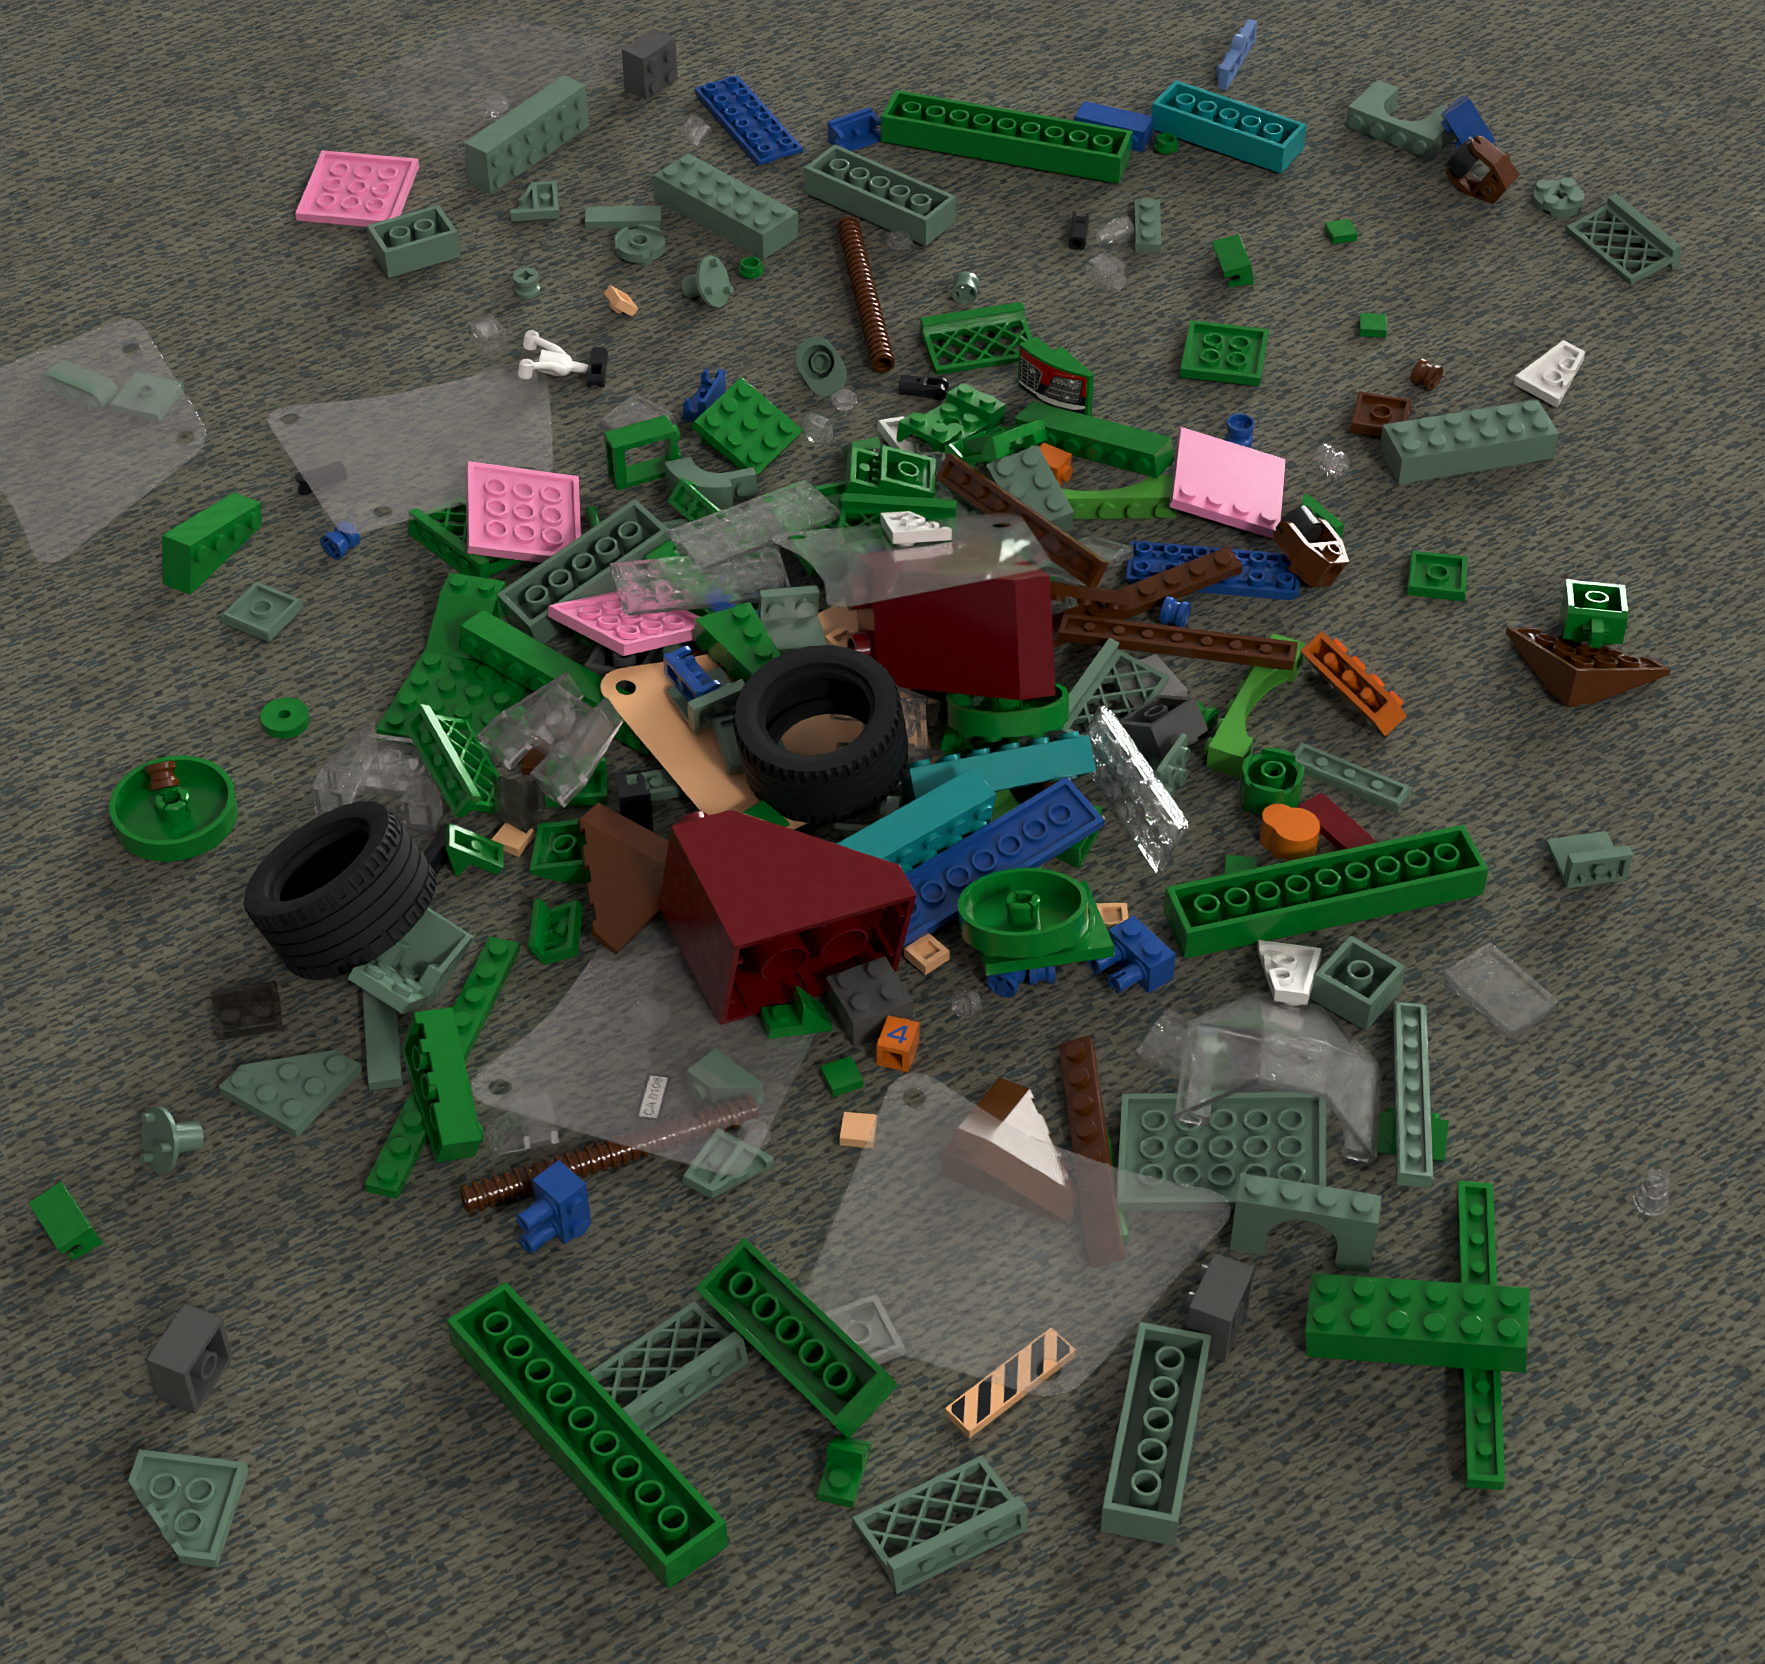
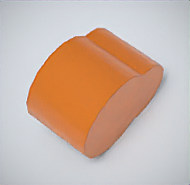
M1283 804L1269 805L1262 813L1260 843L1282 863L1315 856L1318 846L1320 822L1308 810L1291 808Z

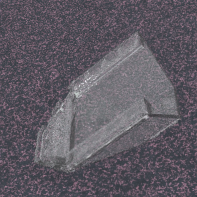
M1256 991L1187 1021L1174 1118L1178 1121L1207 1127L1212 1103L1258 1083L1323 1097L1343 1123L1341 1157L1373 1164L1376 1162L1382 1064L1322 1005L1308 1002L1307 1005L1290 1006L1284 1002L1274 1001L1270 993Z

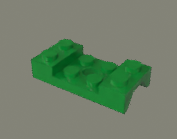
M960 384L946 393L945 403L925 415L913 412L898 422L896 441L902 442L915 435L928 441L936 460L942 461L946 457L944 445L997 427L1003 423L1006 404L997 400L992 395H986L975 390L970 385Z
M1042 418L1022 425L1005 428L1001 426L994 427L944 445L946 455L947 453L955 454L975 468L978 462H984V466H986V464L1015 453L1014 448L1022 447L1023 451L1047 441L1048 438L1044 419Z

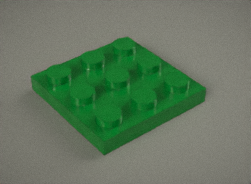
M1190 320L1180 377L1260 387L1269 329Z
M742 377L703 412L691 426L692 429L740 470L754 467L757 477L803 431L802 428Z

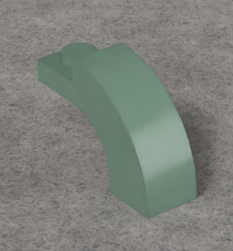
M692 457L664 462L666 484L672 492L680 478H684L686 481H693L697 485L696 489L717 508L733 507V499L757 495V475L754 467L725 473H712L696 466Z

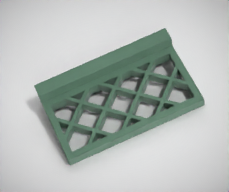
M1616 193L1608 197L1607 205L1566 226V231L1630 285L1666 266H1669L1671 269L1680 266L1681 245ZM1607 215L1612 222L1598 221V219ZM1581 228H1592V233L1580 232L1578 230ZM1596 229H1611L1610 234L1595 233ZM1614 230H1625L1628 235L1614 234ZM1608 241V246H1598L1593 242ZM1612 242L1627 243L1626 247L1611 246ZM1630 243H1641L1645 248H1631ZM1609 255H1624V259H1612ZM1628 255L1643 256L1642 261L1627 259ZM1646 257H1658L1660 260L1646 261ZM1626 267L1641 268V270L1630 274Z
M1109 637L1069 693V720L1064 724L1063 729L1051 730L1048 732V735L1053 738L1060 737L1061 734L1075 732L1071 729L1074 724L1086 723L1089 733H1079V736L1089 735L1092 752L1113 762L1124 744L1121 737L1119 739L1120 734L1112 718L1125 717L1139 708H1130L1127 698L1141 696L1143 703L1146 704L1158 696L1168 683L1170 676L1119 650L1120 643ZM1120 661L1130 666L1132 672L1118 674L1115 666ZM1150 677L1159 683L1156 686L1144 688L1141 678ZM1135 679L1138 689L1124 691L1121 681ZM1115 682L1118 692L1104 694L1101 687L1102 684ZM1121 699L1124 709L1110 711L1106 701ZM1100 702L1104 712L1089 714L1087 705ZM1107 720L1109 729L1095 731L1092 722ZM1113 737L1115 746L1112 750H1109L1100 745L1098 739Z
M692 1302L589 1373L597 1382L602 1378H615L613 1387L603 1388L616 1402L618 1397H636L634 1401L622 1409L647 1434L749 1362L744 1339L736 1331L730 1334L700 1306ZM693 1316L700 1321V1328L681 1329L682 1324ZM704 1338H719L721 1340L711 1348H703ZM660 1339H673L671 1348H653V1345ZM679 1339H697L696 1348H678ZM644 1358L642 1367L624 1368L625 1363L630 1359ZM651 1358H669L667 1367H649ZM676 1358H694L683 1367H674ZM622 1378H640L638 1387H620ZM647 1378H665L654 1387H645Z
M982 1455L852 1517L853 1525L888 1574L889 1583L896 1594L1028 1530L1026 1505L1019 1496L1013 1497ZM979 1470L985 1476L983 1485L965 1482L967 1476ZM942 1488L954 1490L951 1501L932 1497L934 1492ZM961 1492L979 1495L977 1504L959 1503L958 1499ZM986 1496L999 1498L1004 1502L994 1508L983 1507ZM909 1504L921 1506L918 1517L900 1514L901 1508ZM928 1508L946 1510L944 1521L925 1518ZM954 1512L972 1515L971 1519L961 1524L950 1523ZM875 1520L889 1522L885 1533L869 1530L867 1524ZM896 1523L914 1526L911 1537L892 1534ZM921 1528L940 1531L938 1535L928 1540L918 1539ZM888 1544L907 1547L905 1551L891 1558L885 1553Z

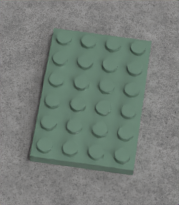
M1326 1092L1122 1094L1116 1203L1124 1211L1235 1210L1240 1173L1327 1187Z

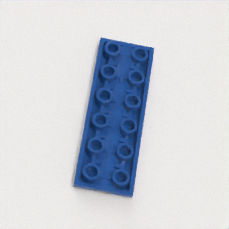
M738 75L728 76L725 79L708 82L694 88L698 100L757 167L783 156H793L803 152V147Z
M1131 540L1126 582L1131 585L1222 548ZM1231 549L1243 565L1242 573L1195 591L1200 593L1294 600L1299 597L1300 577L1288 569L1292 562L1284 553Z

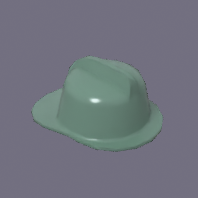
M819 336L803 340L797 348L795 362L809 388L815 394L822 397H831L837 394L843 388L846 381V368L837 351L827 339Z

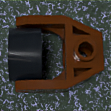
M1476 135L1474 139L1470 136L1445 164L1448 168L1445 171L1448 179L1462 192L1494 204L1519 176L1515 165L1510 160L1509 153L1503 154L1486 138ZM1479 159L1490 168V171L1481 181L1469 171Z
M1301 506L1290 511L1281 519L1276 529L1273 530L1276 544L1292 562L1288 569L1298 575L1301 580L1312 588L1332 585L1349 563L1342 539L1327 520L1317 518L1309 506Z

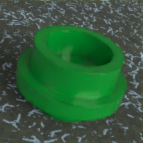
M1161 133L1154 141V149L1162 154H1171L1178 150L1179 143L1175 135Z
M748 256L741 260L738 272L744 278L754 279L764 273V266L759 258Z

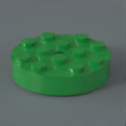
M1055 683L1054 696L1026 700L949 693L946 697L948 725L954 730L959 731V735L962 737L982 736L983 740L987 742H997L1002 740V737L1027 736L1028 738H1042L1045 736V732L1063 729L1064 724L1070 717L1069 692L1064 686Z
M177 755L146 762L124 776L113 790L109 802V812L116 837L125 849L147 860L172 862L199 856L218 846L235 826L238 816V804L234 785L224 769L204 758ZM175 761L176 768L174 774L179 779L180 785L149 791L150 776L145 772V766Z
M1015 868L994 872L975 880L960 894L958 899L960 934L969 945L982 951L988 957L1000 956L1041 960L1046 958L1048 954L1073 947L1075 942L1084 935L1089 924L1088 896L1084 887L1077 880L1057 871L1041 868Z

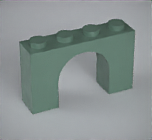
M1377 80L1348 106L1346 127L1429 160L1455 138L1452 133L1448 135L1441 124V121L1444 120L1441 113L1448 108L1445 105H1441L1430 116L1419 121H1403L1390 116L1389 114L1397 108L1399 88Z
M1240 1173L1230 1250L1264 1256L1267 1235L1273 1226L1284 1221L1303 1220L1319 1224L1335 1236L1337 1248L1334 1267L1369 1273L1378 1229L1382 1196Z

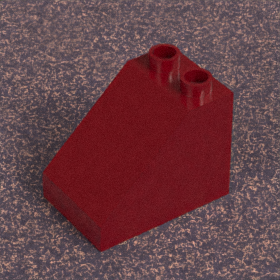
M991 538L853 555L855 574L844 576L843 595L848 610H857L858 632L847 635V648L864 653L883 665V668L887 669L889 675L893 677L897 687L1013 700H1026L1055 695L1051 582L1049 574Z
M728 810L709 816L705 812H693L682 817L675 825L671 826L659 907L719 1025L760 1014L761 1007L792 1004L795 985L813 998L826 994V977L883 956L887 958L896 973L917 894L899 864L735 810Z

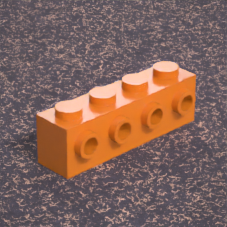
M1321 631L1300 650L1311 667L1384 736L1389 734L1407 717L1401 708L1404 704L1401 698L1392 690L1388 693L1383 688L1385 684L1376 674L1372 673L1369 675L1364 671L1366 666L1355 655L1353 657L1347 655V648L1337 638L1331 640Z

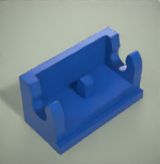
M871 107L830 120L828 121V142L832 146L835 144L849 151L881 141V131L877 128V126L881 125V119L872 111Z
M707 368L703 371L700 387L691 400L688 397L683 403L681 420L694 422L726 392L725 370L718 369L715 380H711L708 377L709 371Z
M683 646L663 655L664 672L667 678L689 702L700 695H705L719 689L722 684L718 680L713 681L696 662L693 655L686 656L680 660L684 655L692 652L689 646Z

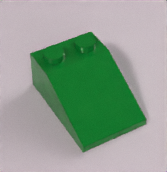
M449 573L440 591L425 650L482 663L458 648L460 625L482 610L502 620L504 613L497 594L506 588L505 581Z

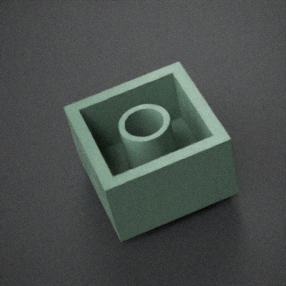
M1350 936L1315 973L1311 1000L1366 1031L1401 993L1406 966Z

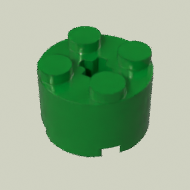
M1264 748L1259 754L1253 756V753L1248 755L1242 765L1239 791L1243 809L1262 816L1264 809L1273 804H1283L1291 808H1297L1301 800L1304 779L1302 763L1300 766L1296 761L1295 755L1279 748Z

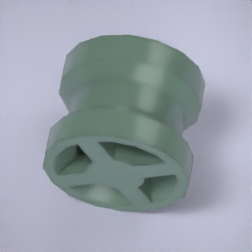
M521 268L513 273L514 293L518 298L533 299L540 294L539 274L535 269Z
M967 271L958 273L953 281V300L959 304H972L978 294V277L974 273Z

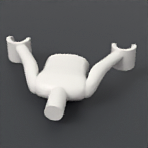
M529 330L525 333L523 341L525 349L535 350L537 345L547 350L541 349L539 362H533L530 359L520 361L518 370L520 378L530 379L534 369H537V372L553 376H565L570 371L584 375L587 374L588 364L572 361L570 355L563 349L540 338L539 333Z

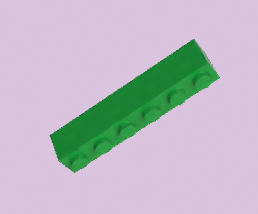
M1033 401L1014 418L1015 426L1043 418L1048 438L1044 443L1072 454V456L1154 478H1158L1174 461L1172 437Z

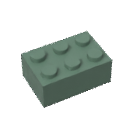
M439 205L367 225L370 251L388 278L461 257L458 232Z
M1038 445L986 464V477L1064 532L1072 530L1074 511ZM1013 534L1020 549L1030 546Z

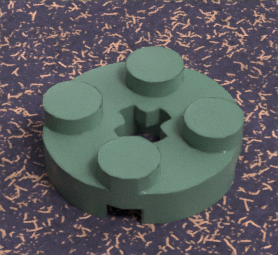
M1571 178L1549 181L1540 180L1536 183L1532 202L1535 208L1541 212L1544 209L1551 212V216L1568 217L1578 213V209L1582 208L1584 193L1575 185V180Z
M639 224L637 229L629 230V226L625 227L614 238L616 257L628 262L639 263L642 266L651 265L653 260L661 257L666 250L665 237H663L662 231L652 225Z

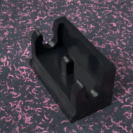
M624 772L615 773L619 814L654 832L650 789H646L644 776L641 773H637V783L631 785L627 783V777Z

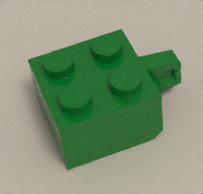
M1566 579L1560 608L1563 639H1569L1573 642L1588 641L1589 647L1601 648L1602 645H1622L1628 620L1625 585Z

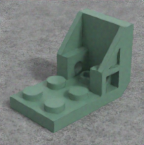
M427 908L421 919L400 941L377 957L374 962L354 967L347 979L400 1013H408L431 1005L450 980L474 936L430 908Z

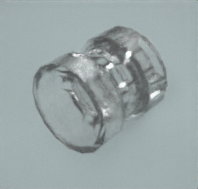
M1324 443L1316 450L1312 459V467L1319 471L1325 470L1328 476L1338 480L1348 470L1351 458L1348 454L1342 451L1336 452L1333 446Z

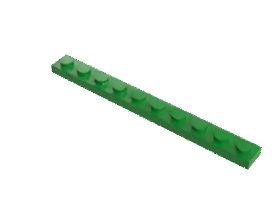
M489 936L453 1007L465 1062L520 952V943ZM412 1089L365 1182L366 1192L398 1199L428 1139L414 1089Z
M1458 1180L1456 1195L1459 1283L1497 1285L1493 1183ZM1462 1368L1465 1487L1503 1490L1505 1485L1501 1371Z

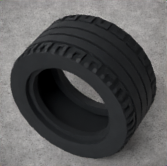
M834 645L807 646L795 649L768 661L754 672L739 692V697L735 702L733 710V727L747 782L755 797L760 801L766 802L781 816L793 821L810 824L835 823L855 818L873 809L887 798L903 777L909 759V745L900 694L888 670L883 668V665L876 662L872 657L851 648ZM842 714L853 717L866 725L860 735L851 743L841 749L825 754H797L777 745L781 737L792 726L813 716Z
M359 801L340 806L318 816L293 832L275 847L251 876L244 892V907L255 926L293 974L307 980H325L339 977L351 972L354 967L373 961L400 941L421 919L430 905L436 889V873L389 807L374 801Z

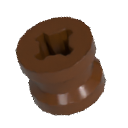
M1421 358L1412 370L1410 381L1416 385L1422 384L1426 390L1432 391L1437 387L1442 378L1443 367L1437 364L1431 365L1427 359Z
M175 761L145 766V772L150 776L149 791L180 785L179 779L174 774L176 768Z

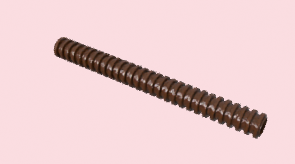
M845 216L838 221L837 229L871 366L877 373H887L895 366V360L860 224L856 217Z
M749 1094L744 1095V1099L736 1097L732 1103L729 1100L725 1101L722 1106L717 1103L713 1109L708 1106L704 1108L703 1112L699 1109L695 1110L694 1115L686 1113L684 1118L676 1116L672 1122L670 1119H667L662 1125L659 1122L655 1123L653 1128L649 1125L645 1126L644 1131L636 1129L634 1134L626 1132L622 1138L619 1135L615 1136L612 1141L607 1138L603 1144H600L598 1141L594 1143L593 1147L585 1145L584 1150L580 1151L579 1148H576L574 1153L571 1154L569 1151H566L562 1157L557 1154L553 1156L552 1160L544 1158L543 1163L535 1161L533 1166L530 1167L528 1164H525L521 1170L516 1167L513 1168L512 1173L503 1171L502 1176L498 1177L497 1174H494L492 1179L488 1180L485 1177L482 1178L480 1183H477L475 1180L468 1187L466 1184H463L460 1189L462 1201L466 1211L471 1215L474 1214L475 1209L485 1210L487 1205L493 1208L497 1202L501 1205L505 1204L506 1199L514 1201L516 1196L519 1195L521 1198H524L528 1192L533 1195L532 1179L558 1160L577 1176L586 1178L590 1172L595 1175L600 1169L603 1172L607 1171L609 1166L614 1169L618 1167L619 1163L627 1165L628 1160L636 1162L640 1156L645 1159L648 1158L650 1153L654 1156L657 1155L659 1150L667 1152L669 1147L677 1149L678 1144L686 1146L690 1140L693 1143L698 1142L700 1137L705 1140L709 1134L713 1135L717 1128L728 1132V1128L736 1130L740 1124L745 1127L750 1121L753 1124L757 1123L759 1118L755 1100Z

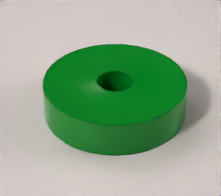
M285 697L275 699L265 705L260 714L264 732L271 737L279 739L292 738L301 734L310 723L306 704L296 698Z

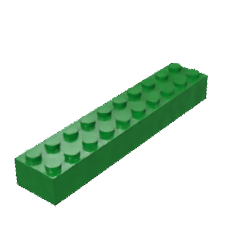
M895 90L881 116V142L1118 184L1132 152L1133 131L900 90Z
M1463 824L1166 887L1163 913L1184 959L1256 944L1258 940L1270 941L1483 895L1489 869Z
M504 1282L447 1319L451 1345L667 1589L674 1586L728 1546L727 1526L724 1519L507 1282Z

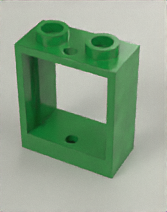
M667 415L604 432L607 474L617 491L665 477L664 462L682 459L681 452L677 446V441L680 440L679 429L676 424L672 425ZM664 440L665 456L626 467L625 451Z

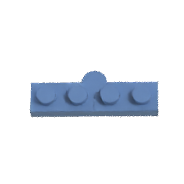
M1248 19L1244 27H1240L1238 34H1235L1233 37L1230 51L1224 54L1223 63L1218 64L1215 78L1218 79L1219 89H1228L1256 39V20Z

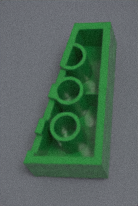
M233 492L163 534V584L191 595L261 527V502Z
M750 602L694 618L696 645L701 650L706 649L710 653L711 659L717 665L721 664L728 671V676L734 682L742 679L746 683L754 672L768 661L781 655Z
M453 1007L414 1012L401 1050L435 1162L474 1157L480 1143L483 1142L484 1134L483 1128L477 1120Z

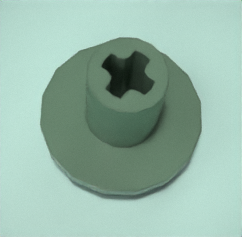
M714 256L702 258L698 264L696 274L686 275L682 279V290L685 296L689 299L702 297L709 307L719 308L724 306L728 301L729 294L734 292L723 263Z
M162 1106L151 1107L146 1113L141 1115V1137L144 1153L140 1154L139 1159L142 1164L148 1163L156 1173H170L176 1165L178 1153L196 1151L202 1148L204 1136L198 1121L175 1123L169 1111Z

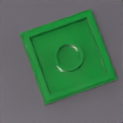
M1411 551L1407 595L1465 601L1468 557Z

